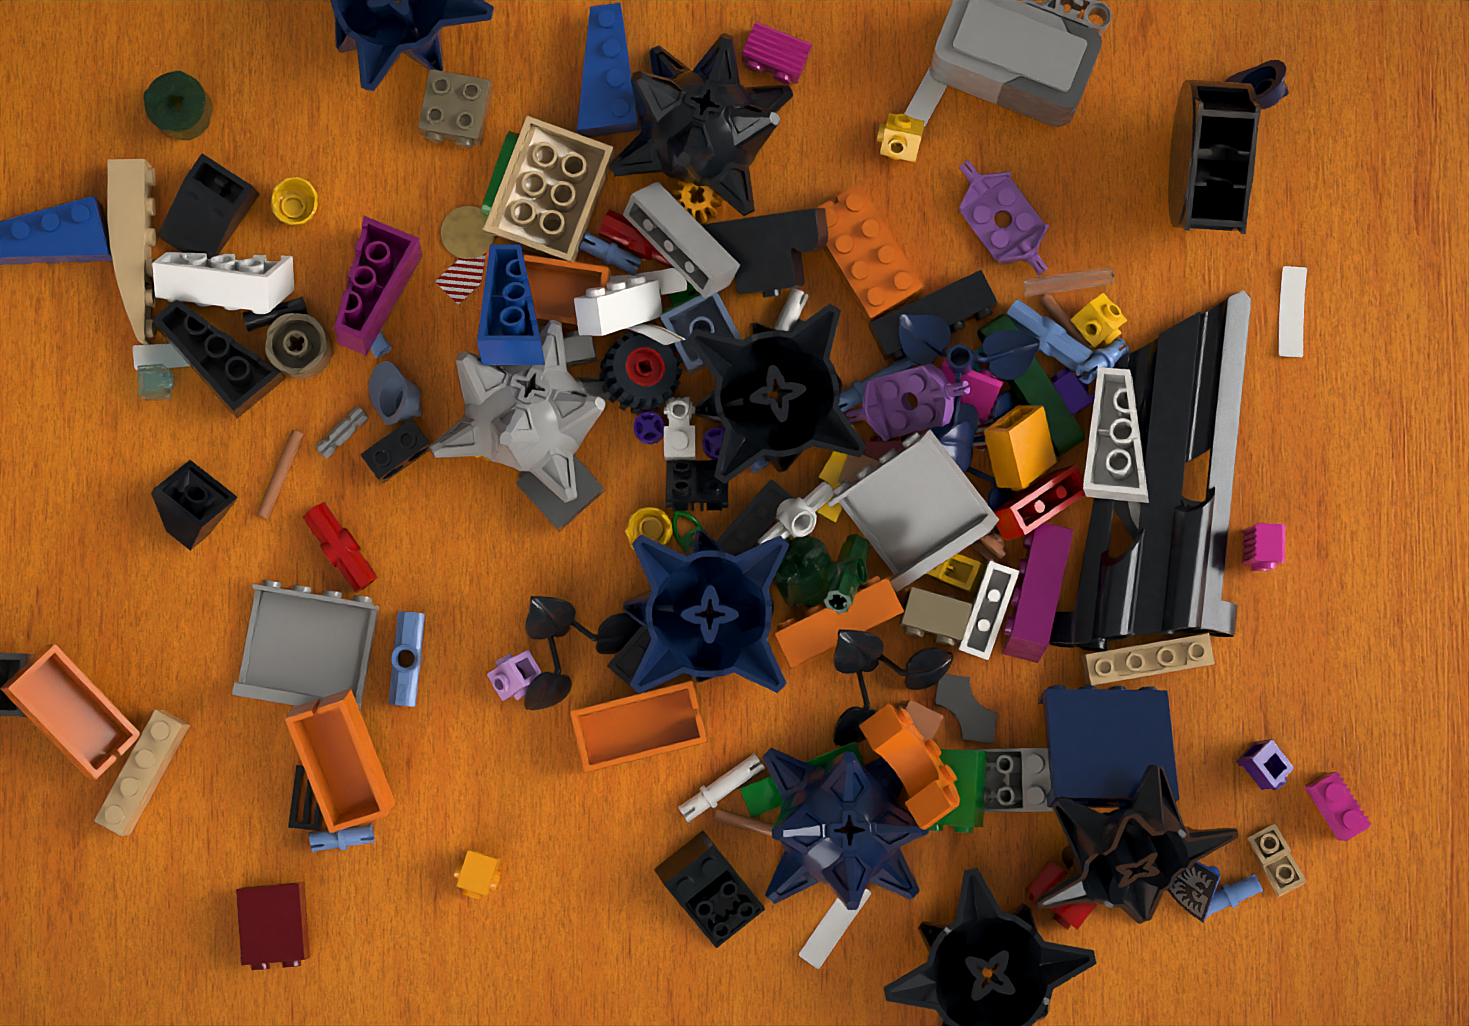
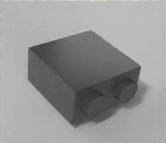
M574 454L573 462L577 498L565 503L529 471H521L518 474L520 480L516 482L520 489L559 532L605 492L604 487Z

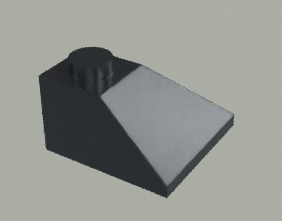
M191 460L166 478L151 492L166 532L190 551L213 531L238 498Z

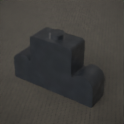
M813 208L701 225L740 264L735 274L737 292L739 294L762 292L763 298L781 296V289L802 287L805 280L801 252L820 251L828 242L825 208Z

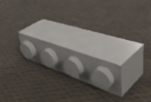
M658 181L631 195L623 215L704 298L731 284L740 264Z

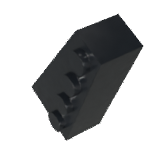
M175 300L152 319L159 332L236 419L284 380L282 371L262 360L260 356L243 347L228 334L211 325L210 322L178 300Z

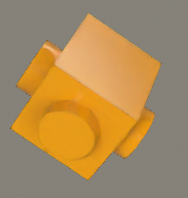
M469 849L465 860L458 861L454 873V878L458 879L456 886L463 888L462 894L480 899L481 895H489L490 890L496 891L501 877V873L497 872L501 858Z

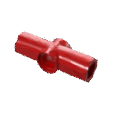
M610 209L608 210L598 231L599 235L627 247L629 252L648 261L653 259L665 266L674 268L624 215Z
M325 502L316 505L302 517L321 543L319 546L335 568L338 567L355 593L365 589L378 579L370 564L360 553L361 548L346 528L341 526Z

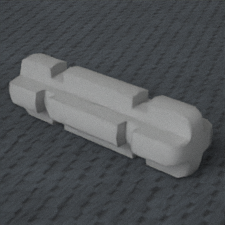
M355 407L348 414L349 417L347 419L344 417L327 434V439L323 438L316 445L317 451L323 457L329 458L336 451L334 449L336 446L340 447L357 431L356 427L358 425L361 427L368 420L367 414L361 408Z

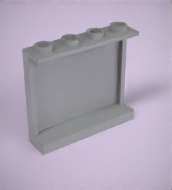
M930 429L921 436L918 432L909 436L902 442L904 447L896 452L894 448L887 451L879 458L881 463L873 467L869 464L856 474L858 479L850 483L848 479L842 482L833 490L836 495L828 502L830 507L837 502L841 504L894 573V577L889 582L895 592H898L988 534L999 521L998 517Z
M262 580V585L252 584V589H255L239 680L238 683L234 682L232 695L298 706L317 699L322 702L326 696L352 689L361 712L380 606L372 604L373 598L354 595L353 601L341 599L342 593L323 590L322 596L311 594L312 588L293 585L292 590L280 588V582Z

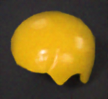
M300 177L285 178L275 186L271 196L272 213L281 223L291 227L304 225L312 219L318 205L317 192L309 181Z
M652 506L639 508L630 516L625 529L630 547L633 550L632 543L640 535L667 547L672 539L673 532L668 515L663 510Z

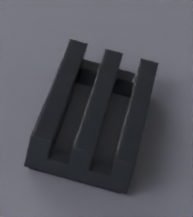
M296 765L288 828L321 831L323 815L317 801L314 824L309 823L313 799V790L309 780L307 781L302 822H297L303 772H305V769L302 765Z

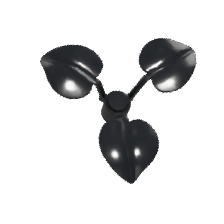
M531 596L525 630L532 639L541 640L548 638L555 670L554 673L543 672L530 683L524 698L526 710H540L554 706L566 698L571 690L572 681L570 677L565 674L560 675L561 666L554 636L562 637L566 635L570 630V625H572L592 641H597L596 650L598 653L615 654L625 646L642 625L627 613H619L608 617L599 626L598 634H593L575 621L576 611L570 602L553 597Z
M839 629L833 663L836 670L841 673L850 674L856 672L863 698V707H850L839 717L833 732L835 745L844 746L854 741L859 743L866 740L859 725L878 712L874 709L869 710L870 702L862 672L873 671L879 664L878 660H881L899 675L906 676L904 683L908 689L921 690L934 685L947 673L953 660L952 652H947L941 648L922 649L908 660L906 669H902L883 655L884 645L878 636L859 630Z

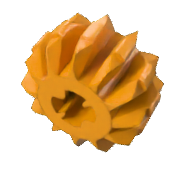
M677 181V185L681 190H672V196L678 199L676 201L695 220L696 217L700 216L701 222L706 224L707 213L711 217H717L718 212L714 207H722L723 200L716 198L719 197L716 192L708 186H696L690 182ZM696 193V196H698V193L703 194V202L700 204L698 201H696V204L692 203V194Z

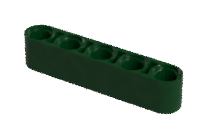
M1002 313L979 328L977 335L983 344L985 338L993 332L999 330H1018L1011 319ZM1035 357L1025 374L1014 380H1006L1021 405L1044 406L1054 453L1057 457H1060L1085 440L1082 429Z

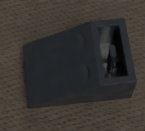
M202 153L184 178L157 236L182 253H206L207 259H211L219 255L260 194L252 185Z
M704 830L654 869L664 886L716 948L765 910L761 902Z

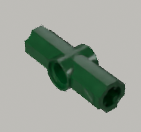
M858 534L847 536L837 561L828 564L829 585L824 602L827 609H832L837 614L848 612L858 586L867 583L866 561L871 547L868 540L860 537Z

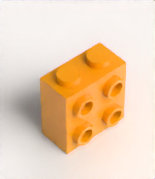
M1017 405L983 430L997 487L1010 488L1012 491L1024 490L1029 486V483L1037 477L1043 476L1046 470L1057 463L1044 406Z

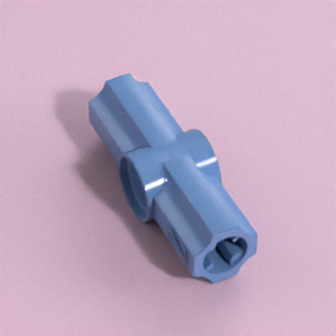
M1016 299L1006 313L1018 331L1030 334L1040 341L1038 348L1040 352L1048 357H1054L1072 372L1076 373V369L1087 362L1093 353L1069 336L1067 331L1046 316L1042 317L1018 299Z
M398 611L395 645L391 655L392 673L388 702L390 705L416 707L419 673L423 662L422 645L426 616L424 613ZM410 650L413 652L415 660L412 666L404 668L401 666L399 658L404 651Z

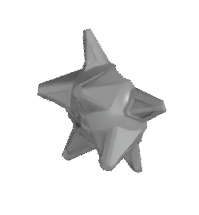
M550 320L539 333L545 365H482L480 352L479 356L467 351L459 353L456 358V364L465 405L464 416L429 446L435 458L485 456L492 462H499L514 467L518 471L531 472L565 503L576 499L577 491L573 454L579 449L584 437L604 410L605 402L611 394L610 392H603L602 386L605 384V381H600L599 377H572L567 372L561 322Z

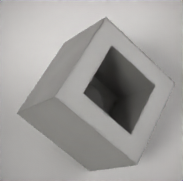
M578 330L566 334L567 338H563L567 367L597 362L592 335H579Z

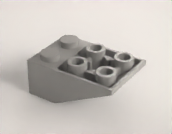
M1048 748L963 749L986 751L984 812L1054 811L1053 807H1047L1046 797L1051 790Z

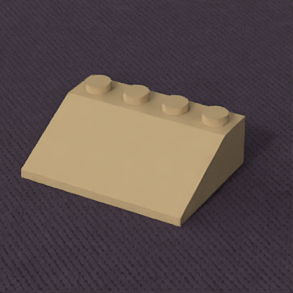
M526 116L483 230L512 244H521L523 249L541 257L575 262L579 247L584 239L610 170L608 165L614 160V147Z

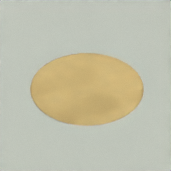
M462 206L451 211L444 219L441 226V239L445 248L452 255L462 259L477 258L486 253V249H489L490 245L493 244L495 236L483 230L488 216L481 214V208Z

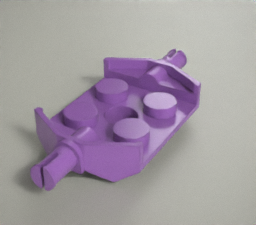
M970 160L960 165L959 169L969 181V189L958 210L998 264H1009L1019 261L1029 262L1038 276L1045 272L1048 267L1038 255L1037 249L1049 225L1043 223L1010 178L1011 173L1002 172L982 176L976 171ZM1004 212L1009 215L1011 224L1005 228L998 227L994 222V216L997 213Z
M930 363L866 381L862 408L847 411L846 417L854 416L848 419L851 424L866 420L883 441H886L893 437L937 426L942 427L948 424L954 411L953 398L969 394L970 387L963 388L969 385L967 381L955 384L948 383L943 372ZM908 392L913 393L917 397L918 405L916 408L908 404Z

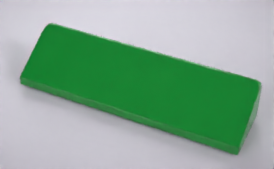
M856 741L805 762L816 767L828 763L844 752H854L860 764L865 765ZM772 776L740 788L751 818L779 807L783 803V799Z

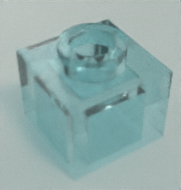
M163 364L137 366L139 397L146 401L171 399L170 390H174L175 381L173 372H169V368Z

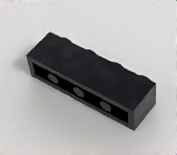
M979 270L870 322L869 329L884 360L892 357L896 361L906 356L902 349L898 332L899 319L902 314H930L938 316L947 322L951 334L965 328L964 322L972 318L980 321L992 315V309L995 308L998 302L982 270Z

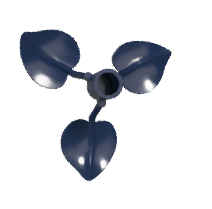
M902 314L899 319V340L909 360L918 365L934 363L938 355L947 357L949 368L955 373V383L961 382L962 375L972 370L974 361L981 363L989 362L990 371L997 378L1003 380L1017 379L1030 368L1040 346V341L1025 332L999 330L988 335L983 341L982 348L987 357H982L978 353L972 354L971 349L963 344H957L946 349L951 342V331L947 322L938 316L930 314ZM961 395L955 397V402L953 403L954 411L950 422L942 427L929 428L937 439L953 425L962 421L969 422L972 425L975 435L979 424L977 410L973 405L960 404Z
M1012 389L1004 391L997 398L993 407V423L1019 405V401ZM962 421L953 425L938 438L963 473L967 471L992 483L994 488L988 494V506L992 511L1015 497V491H1012L1010 488L997 487L994 477L969 466L973 456V443L985 441V435L974 437V430L969 422ZM995 525V526H994L995 532H996L997 534H1000V532H999L997 526Z

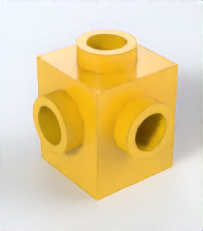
M889 113L887 124L880 123L876 141L882 142L880 154L894 160L903 159L916 162L925 121L911 118L906 114Z
M1104 293L1089 302L1071 319V322L1080 331L1081 336L1094 348L1103 341L1108 345L1121 334L1118 328L1127 321L1119 307L1112 303Z

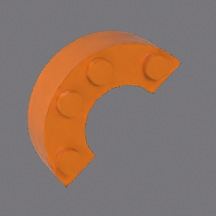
M887 704L860 724L859 727L873 751L888 762L904 784L909 796V800L905 804L919 828L926 830L959 806L960 796L954 784L957 777L954 771L947 764L944 765L939 758L942 753L938 745L932 739L927 741L912 724L913 719L904 708L897 710L892 705Z

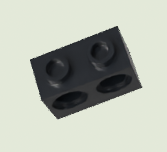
M410 419L360 455L377 479L385 483L430 451L429 446L431 444L418 425Z

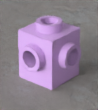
M527 650L515 657L510 653L495 662L497 668L488 673L487 676L502 701L512 696L519 700L525 696L528 686L534 678L542 672L530 651Z

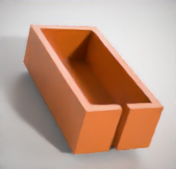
M861 183L836 196L835 204H833L832 200H829L817 207L825 208L828 242L823 250L868 324L922 293L924 286Z
M486 249L485 262L477 304V311L480 315L482 308L489 249ZM523 255L537 325L546 326L550 320L561 322L564 329L578 330L574 298L586 295V289L604 287L606 289V284L610 283L611 277L609 267Z
M879 576L868 580L865 585H861L862 590L855 594L848 612L837 614L834 610L824 609L823 605L819 604L804 613L805 619L796 622L793 617L777 625L778 632L774 633V638L789 669L797 667L837 646L839 629L867 632L900 616L904 610L888 578L880 580Z
M56 644L46 645L0 688L87 779H97L117 760L113 755H106L108 751L114 755H122L141 736V733Z
M693 681L570 711L585 773L707 743L708 740L701 714L695 716L694 710L700 708Z
M352 689L326 696L322 702L317 699L293 707L284 719L329 833L389 815L395 800Z

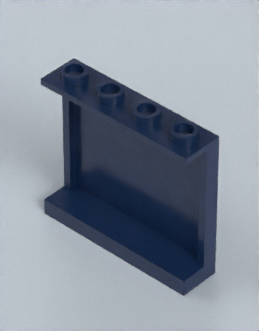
M1062 685L1050 686L1044 690L1038 699V704H1044L1051 790L1046 795L1047 807H1053V804L1060 796L1088 808H1119L1120 806H1126L1127 803L1132 801L1148 765L1163 766L1175 802L1180 799L1168 690H1157L1156 687L1152 686L1142 687L1138 690H1127L1124 686H1114L1108 690H1099L1095 686L1066 689Z

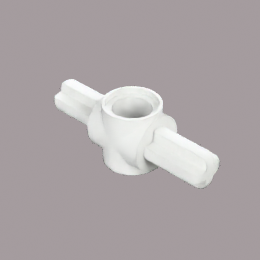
M822 482L804 499L797 497L796 499L789 498L784 500L777 509V516L775 518L778 523L758 540V544L760 545L780 535L785 540L789 535L795 538L796 536L803 537L811 533L816 525L817 515L815 512L834 496L833 488L828 483Z

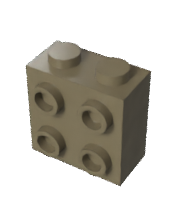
M430 69L418 125L421 135L425 136L424 139L435 143H442L443 139L455 141L454 144L456 146L471 149L473 145L481 146L493 90L491 81Z

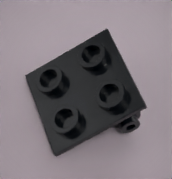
M718 460L667 461L666 509H672L673 512L688 511V503H691V511H694V503H700V511H704V503H707V511H722V508H728V482L724 484L714 477Z

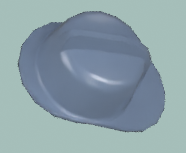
M384 361L378 364L371 374L368 389L370 400L386 425H393L398 421H408L413 417H420L423 411L420 406L421 393L419 387L406 379L392 362Z

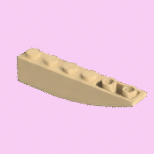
M108 159L107 221L116 280L137 340L143 345H151V337L156 335V326L151 319V307L156 305L154 288L151 289V277H153L152 263L155 261L154 258H151V246L156 245V232L154 228H151V216L156 215V202L154 198H151V186L156 185V172L145 159Z

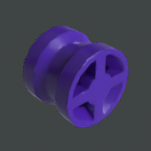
M650 411L643 412L636 417L633 429L637 439L648 445L658 443L664 436L662 418L655 412Z
M721 427L708 430L702 440L705 454L713 460H718L725 432V429Z

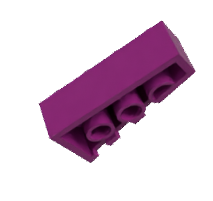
M364 216L361 235L355 248L356 254L353 265L350 267L348 274L349 280L346 291L343 293L335 323V332L338 344L366 356L420 262L422 251L419 238Z
M1042 523L1025 535L1023 547L1027 548L1025 559H1020L1017 569L1020 581L1018 587H1014L1010 605H1013L1011 616H1008L1004 628L1006 638L1002 654L1038 663L1047 649L1073 534L1072 529Z

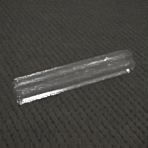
M1111 267L1027 278L1023 281V290L1026 296L1110 285L1114 282V273Z

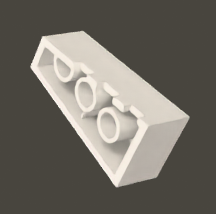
M166 252L152 263L155 297L167 299L171 303L175 300L179 302L187 301L194 302L197 306L202 307L217 305L224 306L226 310L248 309L256 314H266L295 290L293 256L281 255L280 261H267L266 255H253V258L235 260V254L217 255L207 259L206 253Z
M1098 367L1083 490L1086 497L1149 503L1131 372L1129 369Z

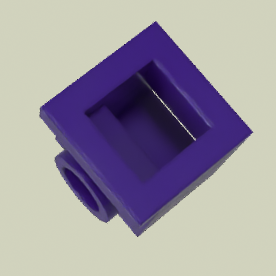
M1064 368L1051 378L1054 382L1052 384L1074 416L1094 402L1095 393L1089 396L1086 392L1089 390L1088 385L1079 380L1081 376H1075L1072 371L1069 372L1067 368Z
M1272 739L1256 741L1236 761L1239 766H1243L1261 790H1276L1287 782L1288 778L1286 776L1294 769L1293 765Z

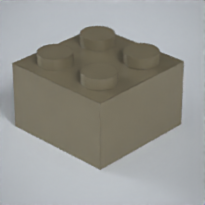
M911 587L907 592L903 606L904 612L901 614L898 627L904 628L903 634L916 638H921L924 634L934 637V643L951 647L954 646V643L963 641L973 604Z

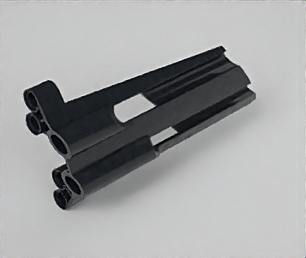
M1244 290L1228 297L1225 301L1207 312L1201 314L1200 311L1162 332L1155 340L1144 347L1119 358L1118 369H1129L1133 380L1149 503L1141 502L1138 533L1133 543L1123 554L1111 558L1109 557L1113 509L1114 503L1120 500L1094 498L1074 612H1055L1049 640L1050 645L1065 648L1079 647L1083 650L1103 652L1107 651L1108 641L1122 640L1144 634L1209 633V635L1216 637H1235L1238 605L1223 601L1221 598L1251 298ZM1210 450L1206 498L1196 506L1184 507L1181 505L1185 464Z

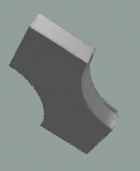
M945 674L937 682L934 704L948 709L956 717L960 725L961 739L993 743L997 712L984 708L976 701L970 688V677Z

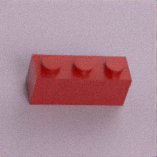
M1076 464L1054 470L993 511L999 519L996 526L1004 540L1026 535L1085 495L1083 490L1084 479Z

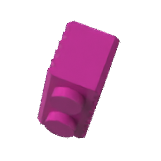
M755 22L742 52V62L746 63L745 67L753 72L762 73L764 70L773 74V78L783 84L789 85L791 81L798 84L811 53L812 44Z
M1257 523L1242 531L1245 534L1242 537L1245 540L1242 544L1245 547L1242 550L1245 553L1242 556L1245 560L1242 563L1245 566H1251V571L1267 572L1270 569H1276L1277 564L1285 562V524Z
M1327 772L1307 784L1305 788L1336 838L1347 841L1369 828L1371 822L1367 821V816H1363L1364 811L1360 810L1361 806L1357 805V800L1353 799L1354 795L1350 794V789H1346L1347 784L1343 783L1344 779L1339 778L1340 773Z

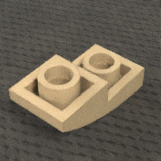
M1276 824L1247 838L1278 898L1306 883L1304 875L1290 854L1291 849Z

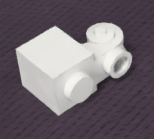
M670 397L668 402H666V407H664V414H667L669 419V426H664L665 461H696L695 426H690L692 414H695V406L690 401V397Z

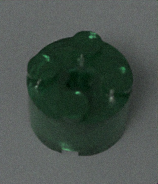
M182 71L165 73L156 78L144 92L143 99L146 114L165 136L174 139L191 140L200 136L208 128L213 104L208 93L192 76ZM178 103L182 106L180 110L176 109Z
M809 534L803 537L796 536L793 540L787 542L789 547L773 578V582L783 600L789 606L798 608L796 604H806L807 607H812L824 601L829 585L827 568L828 564L834 561L821 540L810 537Z

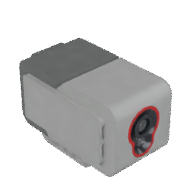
M953 0L935 45L929 69L930 75L937 82L991 103H996L999 106L1053 127H1062L1070 123L1081 100L1101 49V35L1104 34L1111 21V10L1106 4L1097 0H1046L1042 3H1037L1033 0H1022V2L1018 0ZM1065 4L1071 6L1069 13L1063 11ZM1081 9L1085 10L1082 18L1079 19L1078 16ZM1093 14L1100 16L1103 24H1092L1088 16Z

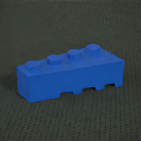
M621 3L590 7L577 133L590 138L639 131Z
M93 196L0 221V265L43 262L50 264L75 261L78 263L91 261L113 262L109 231L103 206Z
M521 244L490 245L477 338L482 365H545Z

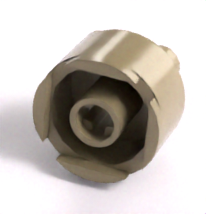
M300 313L284 314L277 318L268 328L265 346L267 357L285 375L303 380L318 375L328 365L333 355L332 341L326 329L312 316ZM298 340L303 343L301 351L296 350L294 345Z

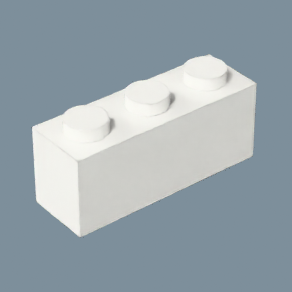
M645 275L627 277L626 283L625 281L607 283L606 289L604 287L586 289V295L574 298L579 335L603 336L659 318L663 314L658 280H645Z
M987 560L972 603L963 641L959 642L957 646L958 650L989 660L1019 574L1018 570Z

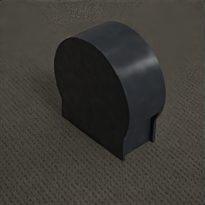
M1188 79L1184 81L1177 101L1170 148L1168 203L1170 221L1173 227L1184 228V230L1189 231L1192 228L1239 231L1241 234H1246L1261 108L1256 103L1252 84Z

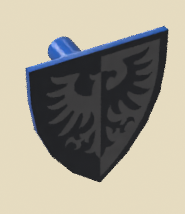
M1196 861L1191 869L1186 868L1176 877L1174 885L1167 889V891L1180 906L1198 920L1204 922L1220 879L1219 870L1215 866L1207 867Z

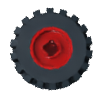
M632 332L626 333L610 347L604 355L605 358L601 361L600 368L603 370L599 374L600 381H605V384L602 386L603 392H610L609 400L612 403L617 400L621 403L618 408L624 411L627 407H631V413H638L640 410L646 412L651 411L653 408H659L674 394V391L680 384L678 379L682 376L683 369L678 368L682 363L681 357L674 356V353L677 351L674 345L671 347L663 345L638 332H635L634 335Z

